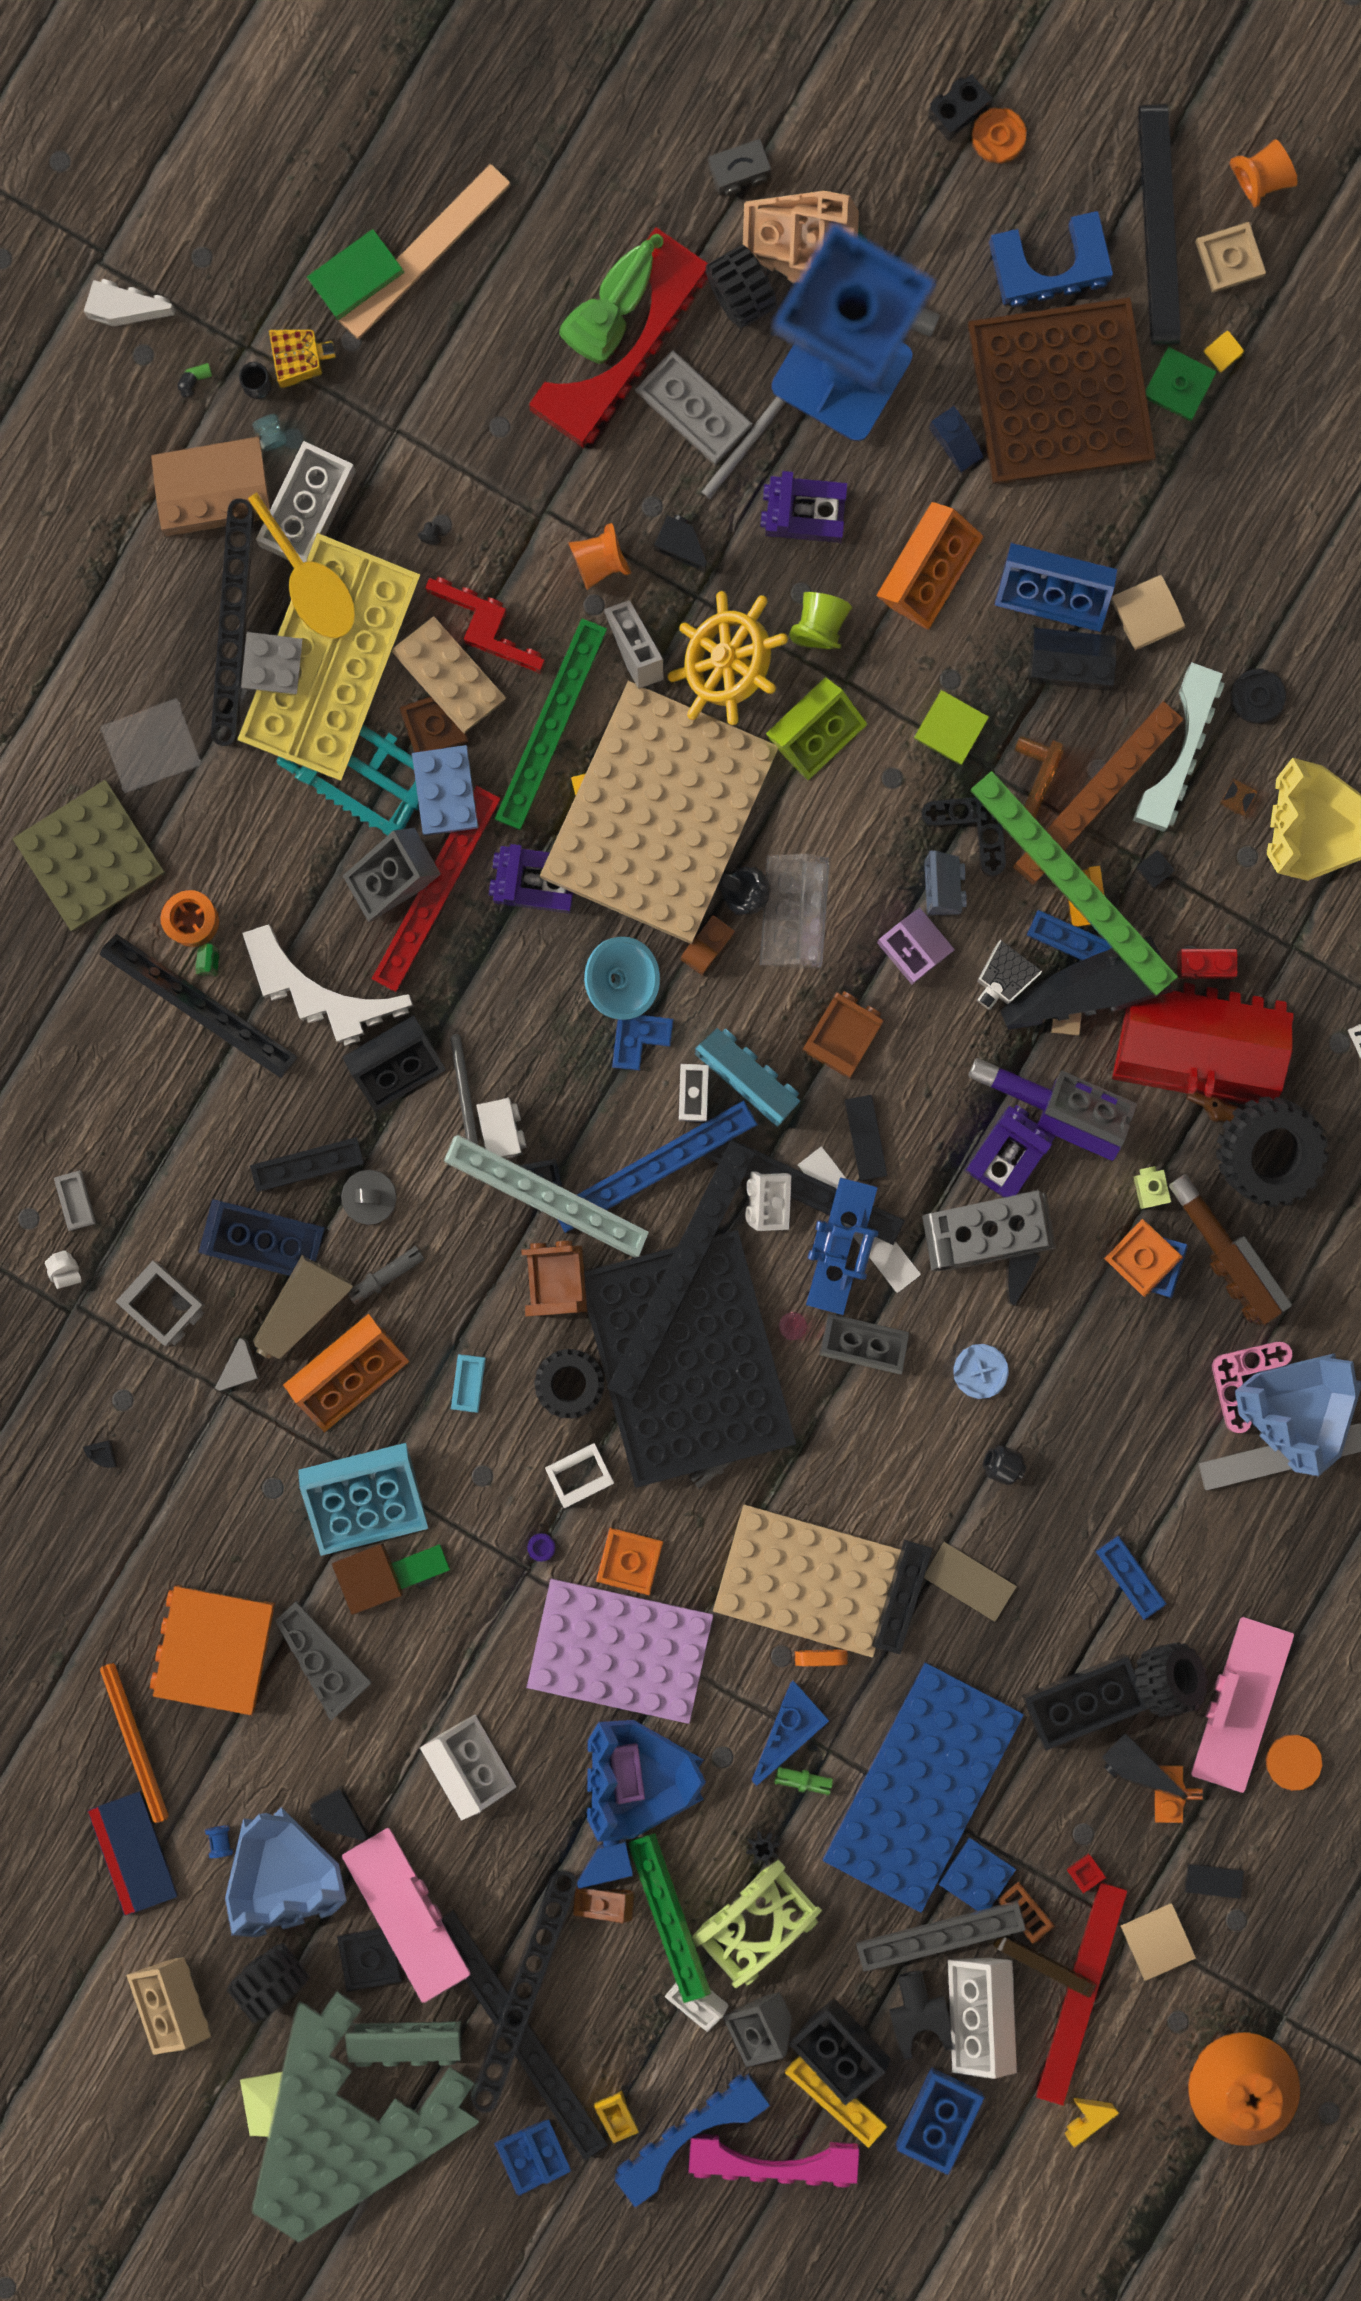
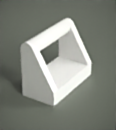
M595 1443L545 1467L564 1508L614 1484ZM595 1456L603 1476L564 1494L555 1475Z

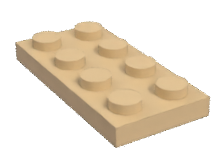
M434 616L392 650L397 659L463 733H466L506 699Z

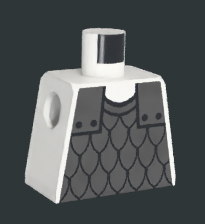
M1000 940L977 980L985 987L977 1001L989 1010L998 999L1009 1004L1042 971Z

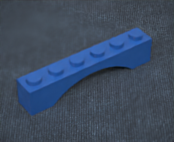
M747 2074L745 2077L739 2075L728 2084L729 2089L722 2094L718 2091L706 2100L708 2105L700 2111L695 2108L683 2118L685 2120L684 2123L677 2128L673 2125L662 2133L663 2139L655 2145L652 2142L648 2143L639 2151V2157L632 2162L628 2159L618 2166L615 2181L634 2207H637L658 2191L660 2179L667 2163L677 2149L689 2138L702 2130L719 2124L732 2122L748 2123L770 2106L769 2099L750 2074Z

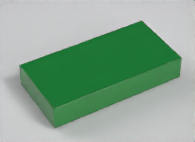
M441 1544L392 1563L401 1589L450 1570Z

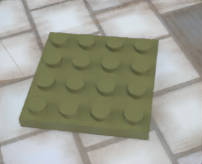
M106 780L12 838L72 932L165 874Z

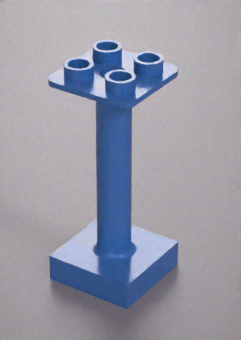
M833 222L774 322L773 332L794 343L772 381L774 395L855 442L864 440L911 363L912 351L910 347L903 343V340L932 293L935 281Z

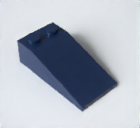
M212 1199L198 1253L290 1276L302 1255L316 1262L324 1227Z

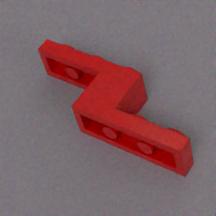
M437 577L436 580L429 578L425 587L428 594L475 612L464 637L465 644L542 674L545 666V660L541 658L542 654L528 648L525 652L515 648L516 644L504 638H501L500 641L496 640L507 615L506 608H503L502 602L493 598H488L487 601L478 598L477 592L465 587L462 588V591L451 587L453 583Z

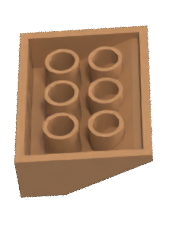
M259 437L151 455L161 530L165 536L226 526L227 509L231 501L238 498L249 501L248 498L256 492L270 511L271 509ZM238 504L234 508L235 517L237 519H244L248 515V507L245 504ZM254 509V521L262 520Z

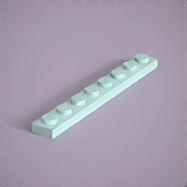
M459 1135L453 1138L444 1160L445 1163L634 1258L639 1257L649 1233L648 1231Z

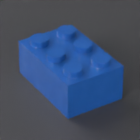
M931 2067L895 2143L897 2151L949 2175L984 2099L982 2091Z

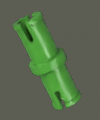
M778 1766V1774L775 1775L774 1784L798 1788L799 1792L808 1790L826 1794L827 1796L830 1795L831 1790L829 1788H832L833 1778L809 1774V1771L804 1769L800 1772Z

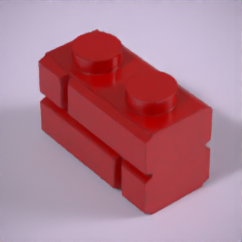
M1237 949L1179 950L1177 954L1178 979H1234L1237 977Z

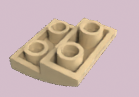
M1162 575L1111 597L1112 604L1123 622L1124 631L1135 650L1185 629L1184 621Z
M1171 1903L1121 1925L1127 1943L1145 1981L1195 1959L1190 1943Z

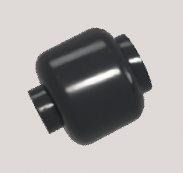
M998 1445L994 1449H989L983 1460V1468L986 1471L987 1477L1004 1485H1012L1017 1479L1021 1480L1026 1471L1023 1455L1019 1451L1004 1445Z

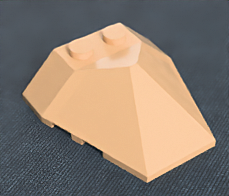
M829 191L746 201L744 203L743 245L755 255L762 266L771 271L775 269L788 276L787 280L796 283L799 282L833 222L858 236L859 211L851 196Z

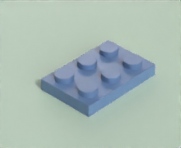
M467 746L412 753L423 835L428 836L478 828Z

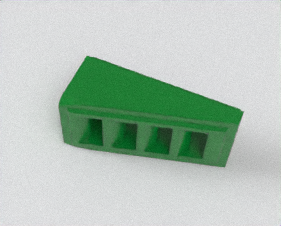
M205 944L199 947L195 970L197 975L218 976L220 951L213 944Z

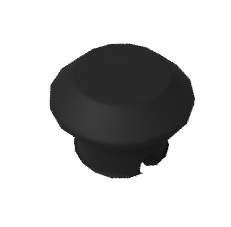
M427 522L424 524L423 532L418 533V537L426 544L437 545L441 543V539L438 537L441 528L436 523L432 527V522Z

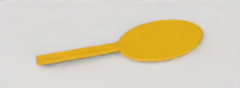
M256 492L248 500L294 567L289 580V592L296 612L309 628L322 636L339 638L346 635L352 628L355 616L354 604L347 587L339 576L328 567L317 562L302 561Z

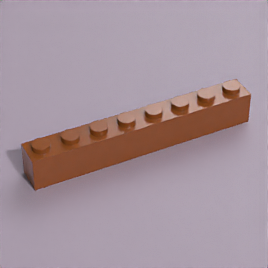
M1164 701L1046 829V832L1064 851L1184 720ZM1026 852L1013 866L1032 885L1044 874Z

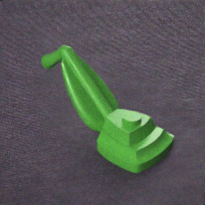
M652 235L649 240L643 241L641 246H636L620 258L610 269L600 286V300L590 299L581 304L562 323L559 334L577 353L595 363L604 364L615 352L626 328V322L622 315L633 311L644 295L652 270V252L654 249L661 247L664 242L661 235Z

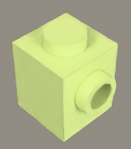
M1155 1166L1140 1169V1175L1133 1177L1140 1208L1170 1203L1171 1200L1164 1170L1156 1171Z

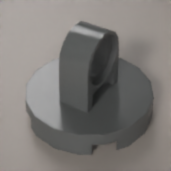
M364 1170L357 1172L347 1180L343 1186L341 1199L343 1208L350 1218L358 1223L372 1225L381 1223L389 1217L395 1209L397 1195L396 1188L388 1177L378 1171Z

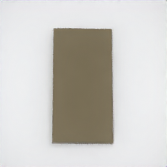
M943 1542L924 1575L926 1580L994 1622L1017 1587L946 1542Z

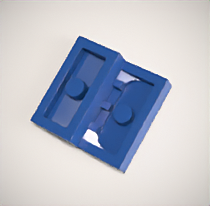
M548 2119L494 2143L517 2195H521L543 2183L547 2184L571 2172Z

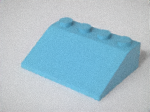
M716 1028L698 1045L695 1055L778 1127L800 1102L796 1098L799 1093L788 1083L785 1086L780 1084L776 1080L778 1074L766 1065L762 1068L755 1062L758 1057L750 1049L745 1047L742 1050L734 1043L737 1038L727 1029L721 1032Z
M406 1443L299 1469V1487L321 1556L428 1529L413 1464Z

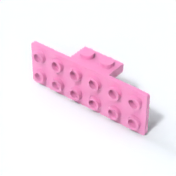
M1245 1617L1240 1618L1223 1674L1218 1676L1215 1684V1691L1217 1693L1214 1702L1211 1701L1207 1709L1206 1717H1208V1721L1192 1768L1191 1775L1193 1777L1239 1792L1245 1791L1293 1641V1633Z
M386 1828L342 1855L346 1866L422 2002L430 2000L470 1976L469 1969L441 1921V1912L435 1904L432 1905L427 1896L429 1892L426 1885L421 1879L417 1878L390 1828Z

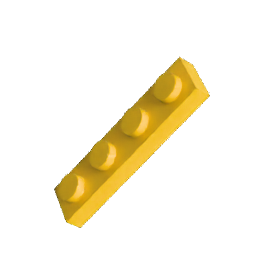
M799 2055L785 2070V2073L868 2148L887 2128V2124L858 2098L855 2097L845 2106Z

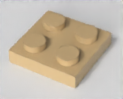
M1249 222L1197 238L1195 241L1212 293L1263 277L1266 274Z

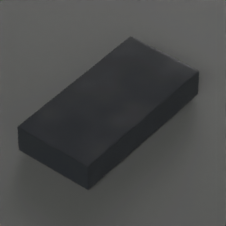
M1187 1863L1184 1891L1187 1893L1241 1899L1244 1871L1241 1869Z

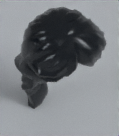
M746 866L734 869L731 872L724 870L718 884L723 899L735 915L755 914L763 909L769 901L771 892L769 881L763 874V871L757 867L749 868Z

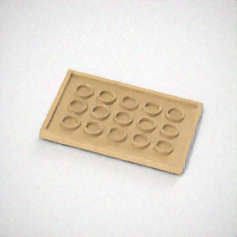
M743 1504L713 1612L873 1658L876 1647H873L872 1643L901 1549Z

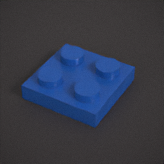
M968 1837L938 1884L977 1911L991 1908L1016 1869Z

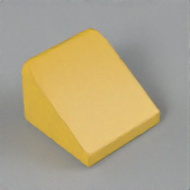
M1227 330L1203 352L1221 373L1240 358L1244 350Z

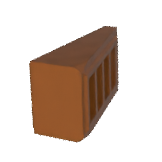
M1017 1882L997 1900L1003 1905L1007 1904L1018 1893L1023 1896L1018 1900L1019 1906L1021 1907L1026 1902L1030 1905L1022 1912L1023 1919L1033 1911L1037 1913L1032 1920L1025 1924L1026 1930L1023 1931L1032 1944H1035L1049 1933L1055 1925L1024 1887ZM1042 1920L1045 1924L1032 1933L1030 1929Z

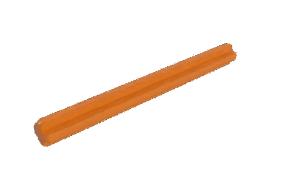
M114 1663L104 1665L100 1668L101 1675L152 1819L155 1823H159L168 1818L164 1801Z

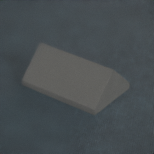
M829 1313L819 1355L902 1375L909 1332Z

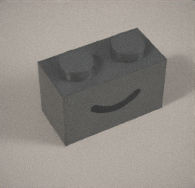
M760 139L708 157V166L719 195L724 193L727 196L740 192L741 187L750 184L753 187L759 186L767 182V178H770L771 168Z

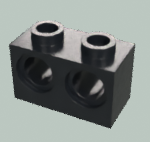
M972 74L966 79L960 77L952 84L950 92L945 96L942 94L938 95L929 104L931 106L928 113L929 119L948 141L991 107L993 98ZM972 93L976 99L970 102L963 99L962 94ZM948 109L955 116L947 119L942 116L941 112Z

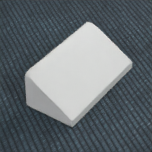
M675 1983L665 1995V1998L706 2032L723 2017L728 2008V2004L712 1990H710L711 1994L706 1997L683 2003L677 1983Z

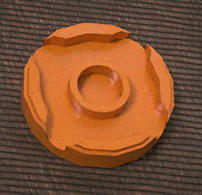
M988 109L980 114L974 123L971 135L973 147L978 155L988 162L997 164L1009 162L1017 157L1024 147L1026 139L1025 124L1020 116L1011 109Z
M1297 1734L1284 1735L1275 1740L1269 1752H1267L1266 1769L1271 1779L1280 1787L1291 1791L1303 1790L1311 1786L1320 1775L1322 1769L1321 1753L1317 1746L1306 1737Z

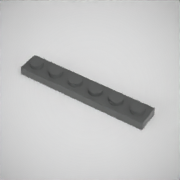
M1015 1901L856 1942L863 1971L865 1972L1021 1932L1026 1929L1019 1903Z

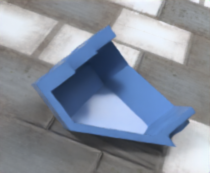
M1334 1353L1257 1372L1236 1389L1235 1394L1239 1415L1246 1423L1251 1421L1262 1432L1259 1436L1275 1452L1278 1449L1289 1460L1288 1465L1295 1472L1320 1476L1342 1455L1361 1390V1381L1356 1380L1353 1361L1336 1359Z
M282 1807L273 1816L264 1813L256 1816L254 1820L243 1818L225 1896L232 1935L246 1937L263 1936L267 1934L266 1929L281 1925L282 1929L305 1923L304 1918L319 1914L321 1918L330 1916L346 1902L339 1864Z

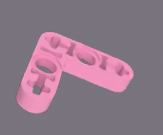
M1272 1342L1222 1354L1214 1359L1212 1371L1225 1424L1230 1431L1235 1433L1246 1432L1252 1422H1242V1428L1239 1429L1237 1425L1231 1423V1420L1235 1419L1234 1410L1228 1411L1227 1406H1237V1400L1234 1402L1228 1401L1224 1396L1225 1389L1229 1386L1239 1388L1243 1384L1241 1376L1287 1365L1292 1358V1350L1288 1344ZM1277 1346H1279L1280 1350L1286 1351V1355L1282 1356L1281 1362H1279L1278 1358L1267 1359L1269 1365L1265 1366V1356L1261 1351L1262 1349L1266 1348V1354L1276 1352ZM1250 1352L1256 1353L1260 1359L1259 1365L1252 1369L1248 1368L1245 1364V1356ZM1223 1359L1227 1363H1232V1368L1228 1369L1230 1378L1236 1376V1382L1228 1381L1221 1384V1379H1226L1225 1372L1218 1369V1366L1222 1365Z

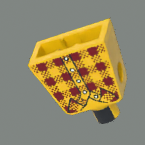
M269 330L277 381L280 388L322 374L320 360L335 358L333 341L317 344L314 330Z

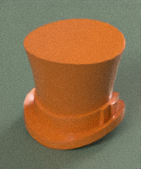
M1276 139L1251 158L1236 156L1230 160V166L1254 208L1259 206L1260 200L1265 194L1297 185L1298 180L1294 166L1286 150Z
M612 523L605 526L604 533L600 534L599 537L568 542L587 590L614 572L618 573L621 571L626 576L631 574L629 565L622 555Z
M186 890L173 895L165 903L161 912V925L164 932L174 941L184 946L198 947L208 943L217 933L219 915L207 896L198 891Z

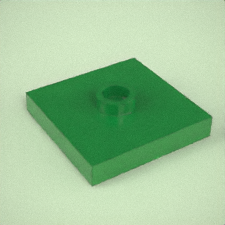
M1168 347L1145 391L1146 399L1191 422L1217 371Z

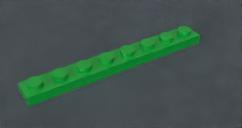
M581 618L496 815V821L521 831L605 637L607 628Z

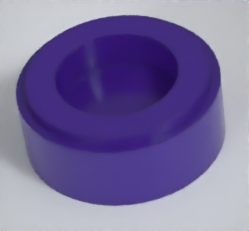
M536 1534L528 1542V1553L536 1561H546L555 1552V1542L547 1534Z

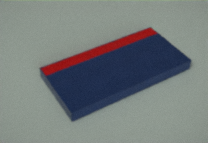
M141 1791L87 1810L124 1916L178 1896Z

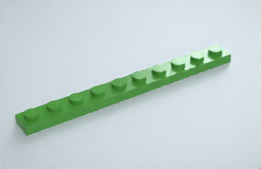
M992 771L971 789L974 796L1155 996L1178 977Z

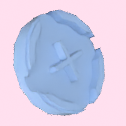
M986 1344L971 1345L964 1349L956 1358L953 1367L954 1380L959 1389L967 1396L977 1399L990 1398L998 1394L1006 1385L1009 1375L1008 1364L1004 1355L995 1347Z

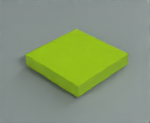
M941 690L914 739L957 764L962 765L989 717Z

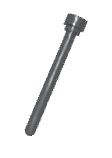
M453 1034L450 1041L466 1140L478 1145L462 1040L460 1035Z

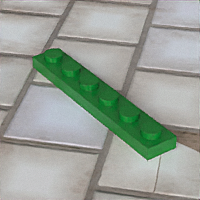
M654 1833L629 1842L628 1845L683 2003L710 1995L709 1985L656 1834Z

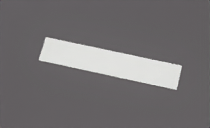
M822 1147L798 1164L803 1173L835 1188L838 1187L840 1177L846 1178ZM842 1222V1223L845 1225V1227H852V1226H850V1225H848V1224ZM855 1232L853 1237L861 1246L864 1234ZM874 1237L869 1258L898 1293L921 1274L896 1242L894 1245H891Z

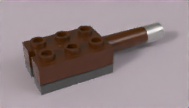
M1184 1174L1169 1184V1188L1214 1253L1209 1256L1213 1261L1210 1263V1267L1218 1277H1224L1228 1283L1225 1288L1234 1300H1240L1244 1306L1241 1311L1250 1323L1254 1322L1256 1325H1265L1292 1306L1247 1239L1245 1237H1237L1234 1240L1230 1238L1188 1176Z

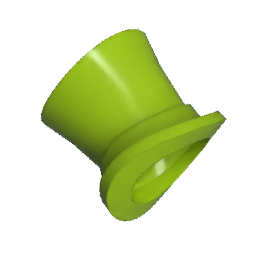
M804 592L801 621L799 624L792 626L789 633L790 639L795 644L803 647L841 649L842 644L838 643L840 636L837 634L852 606L847 601L832 595Z

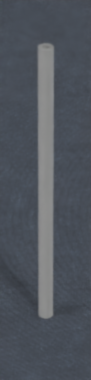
M778 397L775 398L701 492L703 495H706L708 499L713 496L786 403Z

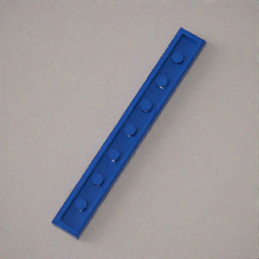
M742 1101L577 1194V1196L608 1210L758 1124L745 1101ZM558 1220L565 1233L574 1229V1227Z

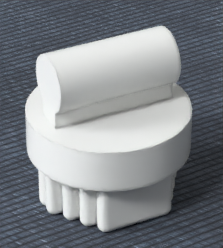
M67 1251L54 1253L45 1261L49 1279L55 1283L57 1289L81 1283V1277L78 1273L79 1266Z

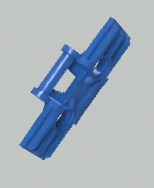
M840 1177L828 1222L817 1221L815 1241L812 1250H809L808 1259L818 1261L806 1305L843 1315L853 1277L866 1280L867 1274L865 1271L874 1237H878L879 1233L877 1230L867 1228L878 1187ZM853 1212L857 1217L856 1224L852 1227H845L841 1223L843 1213ZM858 1232L864 1235L854 1269L845 1265L854 1233ZM837 1266L843 1271L842 1277L838 1280L829 1279L826 1273L828 1267Z

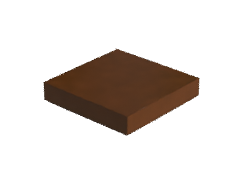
M432 697L399 707L415 753L458 747L469 743L467 734L459 729Z
M384 1543L331 1563L351 1615L404 1595Z

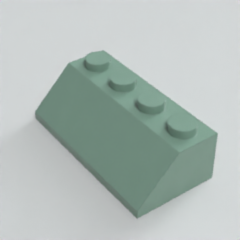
M461 2022L351 2023L345 2034L348 2062H355V2066L358 2067L371 2066L372 2062H383L384 2066H398L400 2062L411 2061L413 2066L427 2065L428 2061H439V2065H454L456 2061L461 2060L462 2056Z

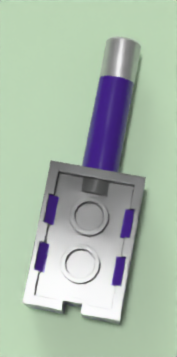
M979 1058L975 1059L968 1075L969 1078L1043 1110L1037 1128L1111 1161H1114L1126 1139L1130 1127L1129 1123L1137 1106L1135 1102L1062 1070L1051 1090Z

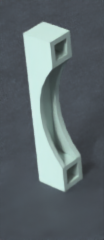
M1195 663L1189 665L1179 691L1185 714V737L1181 752L1167 776L1142 794L1133 821L1163 832L1167 829L1168 825L1173 827L1178 811L1174 810L1177 800H1183L1187 790V785L1183 784L1187 774H1192L1197 760L1193 759L1196 749H1201L1206 734L1202 733L1205 723L1210 724L1215 712V708L1211 707L1214 697L1219 699L1224 687V683L1220 682L1222 673Z

